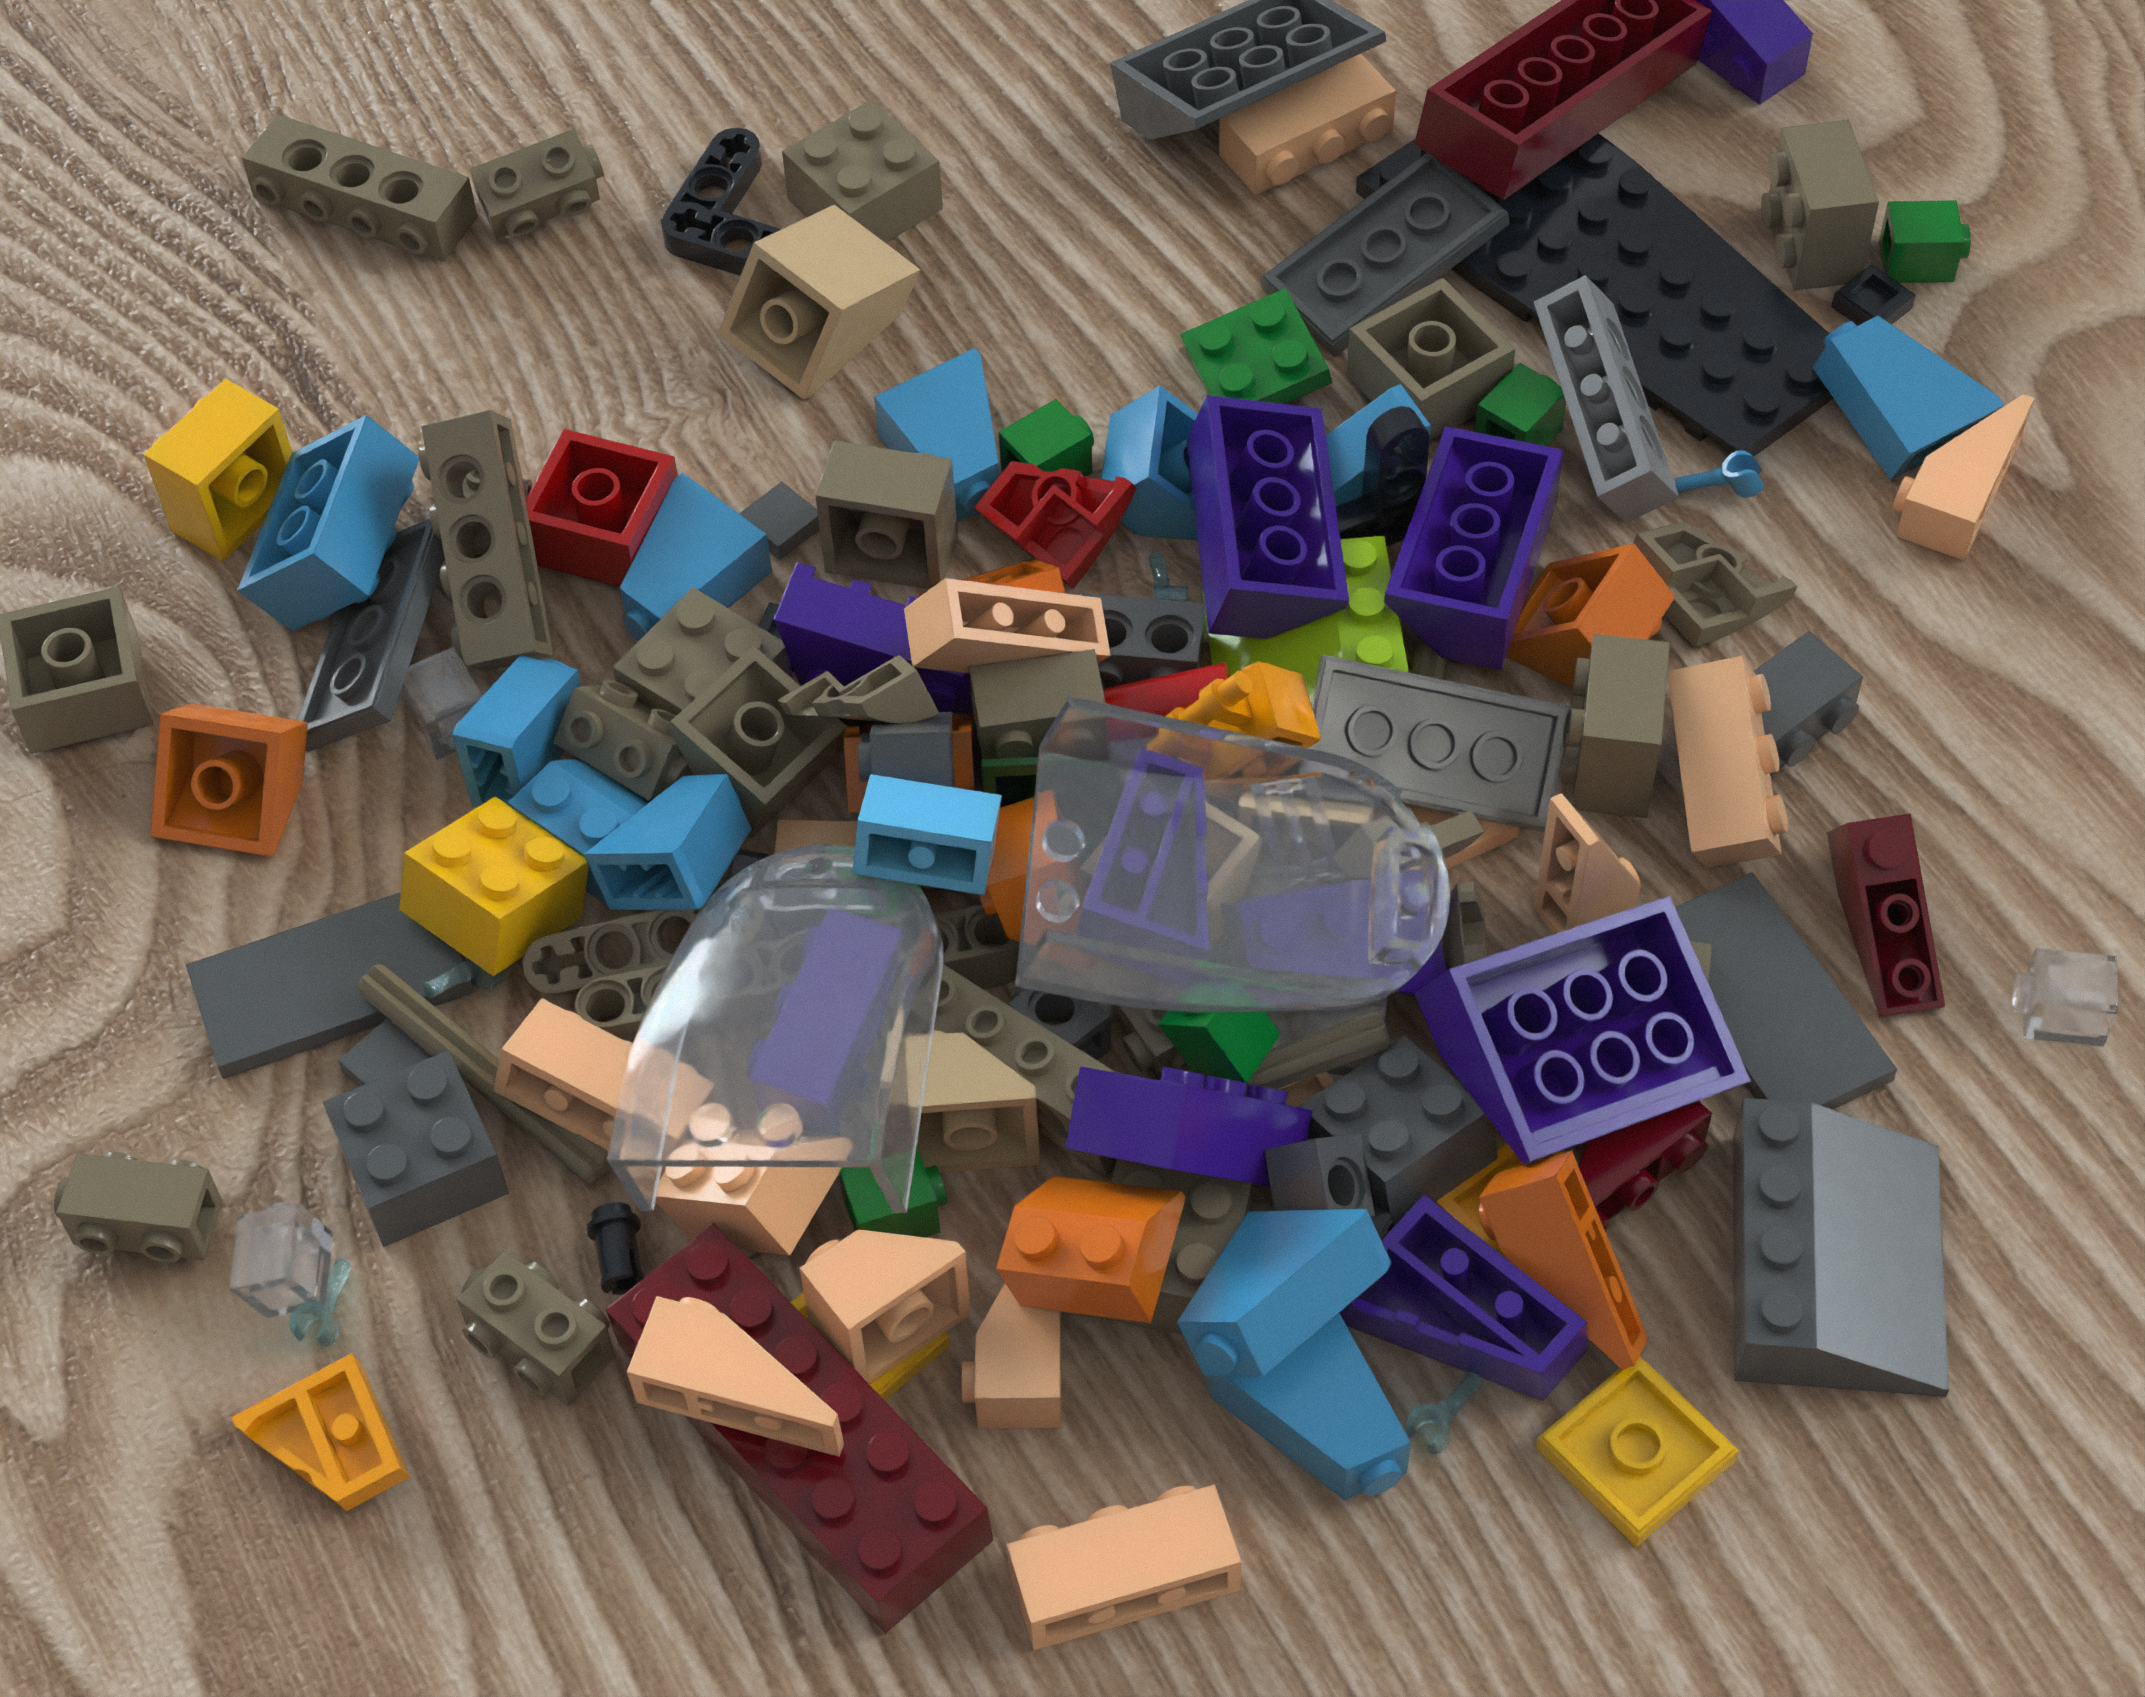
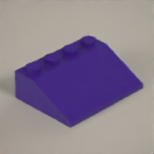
M1670 896L1451 968L1415 992L1441 1057L1524 1165L1740 1087L1751 1081Z

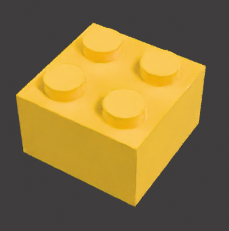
M225 378L207 396L199 399L193 409L167 433L159 436L152 447L143 455L170 530L224 562L264 523L292 450L279 408Z
M495 796L404 852L399 910L490 975L495 976L525 955L526 949L535 940L559 933L582 918L589 864L584 856Z

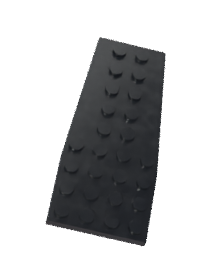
M1598 133L1505 200L1484 190L1479 184L1474 182L1508 212L1509 225L1451 269L1470 285L1524 322L1529 321L1532 317L1539 320L1534 301L1586 275L1615 306L1648 406L1656 411L1664 405L1686 420L1684 431L1700 442L1709 436L1732 453L1743 450L1754 457L1834 399L1812 368L1826 347L1823 341L1830 333L1641 165ZM1415 139L1357 176L1356 193L1363 199H1366L1427 152L1414 144Z

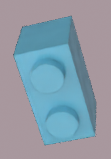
M870 774L857 821L852 874L985 895L995 850L1002 795Z

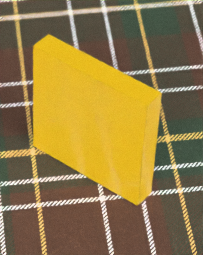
M1639 1356L1635 1366L1618 1369L1537 1438L1535 1447L1635 1547H1638L1735 1463L1739 1454V1450L1641 1356Z

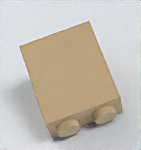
M832 205L753 243L718 334L805 400L811 397L902 314L921 269L836 205Z

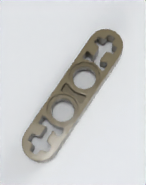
M739 891L709 897L708 901L698 910H653L551 934L535 940L526 949L523 958V972L527 981L536 990L546 994L580 989L589 981L600 977L751 949L760 945L769 936L772 927V912L768 903L759 895L750 891ZM739 902V907L742 911H753L755 924L746 927L745 933L747 938L742 939L739 930L735 929L712 933L711 935L717 946L710 948V927L702 913V909L709 908L708 921L731 917L735 914L734 903ZM675 916L685 918L694 929L695 939L693 945L683 954L671 952L662 940L664 925ZM612 931L624 933L630 939L633 946L631 960L622 968L609 966L601 955L602 941ZM581 937H585L584 948L579 941ZM551 946H553L556 955L561 956L584 951V957L587 961V964L562 969L560 971V982H558L555 973H544L542 969V961L551 957ZM588 966L593 972L591 977L587 976Z

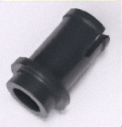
M612 1202L598 1206L592 1211V1220L587 1224L586 1230L587 1236L596 1243L602 1291L605 1293L612 1291L613 1295H620L628 1292L645 1278L641 1268L636 1233L641 1228V1221L637 1214L632 1213L630 1205L622 1202Z

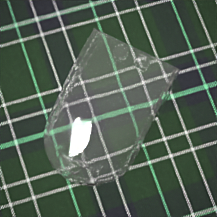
M1069 696L1039 746L1015 986L1132 1008L1184 1012L1342 1010L1372 1004L1396 992L1410 981L1428 961L1438 946L1445 930L1450 905V883L1445 859L1429 824L1422 827L1414 815L1398 799L1402 791L1377 772L1358 762L1328 752Z
M823 844L793 848L761 859L730 878L708 899L695 916L668 963L644 1012L630 1051L619 1096L607 1161L640 1211H654L662 1167H869L892 1212L907 1213L944 956L939 925L928 899L919 885L852 874L855 847Z

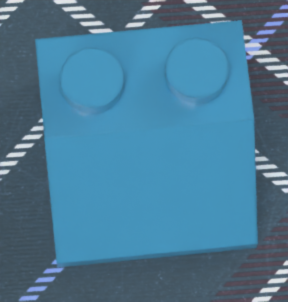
M1160 385L1110 415L1101 479L1115 481L1116 476L1125 477L1137 488L1120 522L1139 536L1198 540L1186 444L1198 413Z
M568 759L550 761L507 803L510 807L584 856V853L651 801H648L584 761ZM589 866L586 892L608 906Z

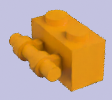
M1260 661L1244 667L1226 680L1217 678L1200 690L1199 700L1186 709L1177 707L1160 720V728L1147 737L1148 743L1169 750L1175 748L1179 753L1203 760L1205 794L1231 801L1240 796L1247 781L1260 783L1321 740L1303 675Z

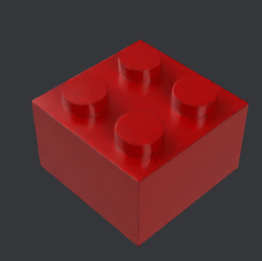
M564 429L526 498L537 566L620 587L673 480L678 476L675 456Z

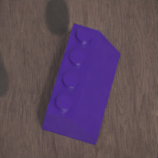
M1206 395L1186 440L1208 633L1269 639L1345 609L1349 603V595L1322 408Z
M1445 426L1384 597V603L1441 658L1502 671L1557 504L1563 456L1562 449Z

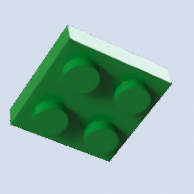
M1286 288L1180 334L1184 349L1207 394L1211 396L1286 404L1333 383L1329 368Z

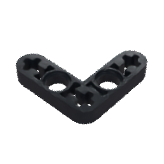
M730 128L719 132L711 140L661 218L664 244L669 253L741 276L753 243L781 230L777 227L732 214L762 166L759 139L753 132L744 128ZM727 157L732 158V160L730 161V170L728 169ZM712 186L721 187L726 190L723 195L717 198L709 199L698 195L701 190ZM737 239L747 240L752 243L748 249L741 252H731L723 248L728 242Z
M1400 406L1382 413L1369 427L1366 435L1362 497L1336 506L1340 539L1385 536L1386 547L1405 539L1426 481L1430 445L1428 430L1416 412L1410 407Z

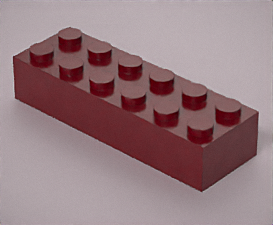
M1561 0L1428 88L1414 144L1434 156L1441 163L1452 167L1476 182L1484 190L1505 200L1696 65L1713 10L1696 0Z
M715 1223L710 1225L605 1309L619 1346L632 1359L657 1296L678 1302L685 1297L703 1300L717 1308L720 1313L728 1316L838 1414L844 1441L840 1457L689 1416L685 1417L885 1634L994 1541L988 1508Z

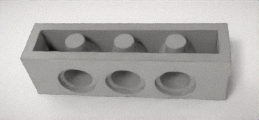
M1586 275L1534 301L1597 497L1625 523L1679 498L1614 304Z

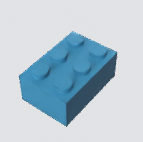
M368 415L291 453L237 591L292 632L316 620L323 621L331 616L333 612L355 602L362 603L367 600L379 584L380 575L377 572L384 553L396 538L397 529L394 526L401 507L413 492L414 484L411 480L416 470L419 456Z

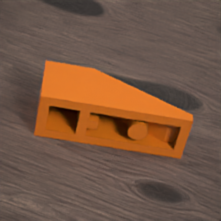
M1565 1152L1497 1172L1479 1197V1217L1486 1235L1491 1240H1497L1502 1255L1583 1318L1587 1322L1588 1339L1620 1369L1635 1366L1649 1337L1573 1152Z

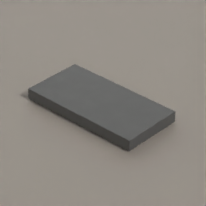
M1426 153L1260 277L1262 290L1270 295L1286 288L1311 336L1335 357L1348 347L1349 328L1432 284L1509 225V215L1503 207L1471 179L1452 167L1441 163L1431 154Z
M430 519L397 532L392 545L385 551L377 573L380 575L379 584L367 600L362 603L355 602L335 612L298 718L299 721L308 722L306 752L391 721L440 574V567L445 559L442 540L435 536Z
M1327 655L1320 656L1311 705L1321 740L1300 754L1295 781L1457 815L1471 810L1477 819L1545 832L1550 798L1554 797L1572 709L1571 706Z
M1753 872L1675 907L1689 940L1712 944L1708 984L1751 1080L1746 1085L1756 1099L1811 1102L1833 1110L1894 1081L1897 1068Z
M401 892L200 959L186 964V968L218 1069L224 1079L376 1027L385 1019H389L362 997L357 986L360 978L376 964L385 965L433 1006L474 993L461 953L399 910Z

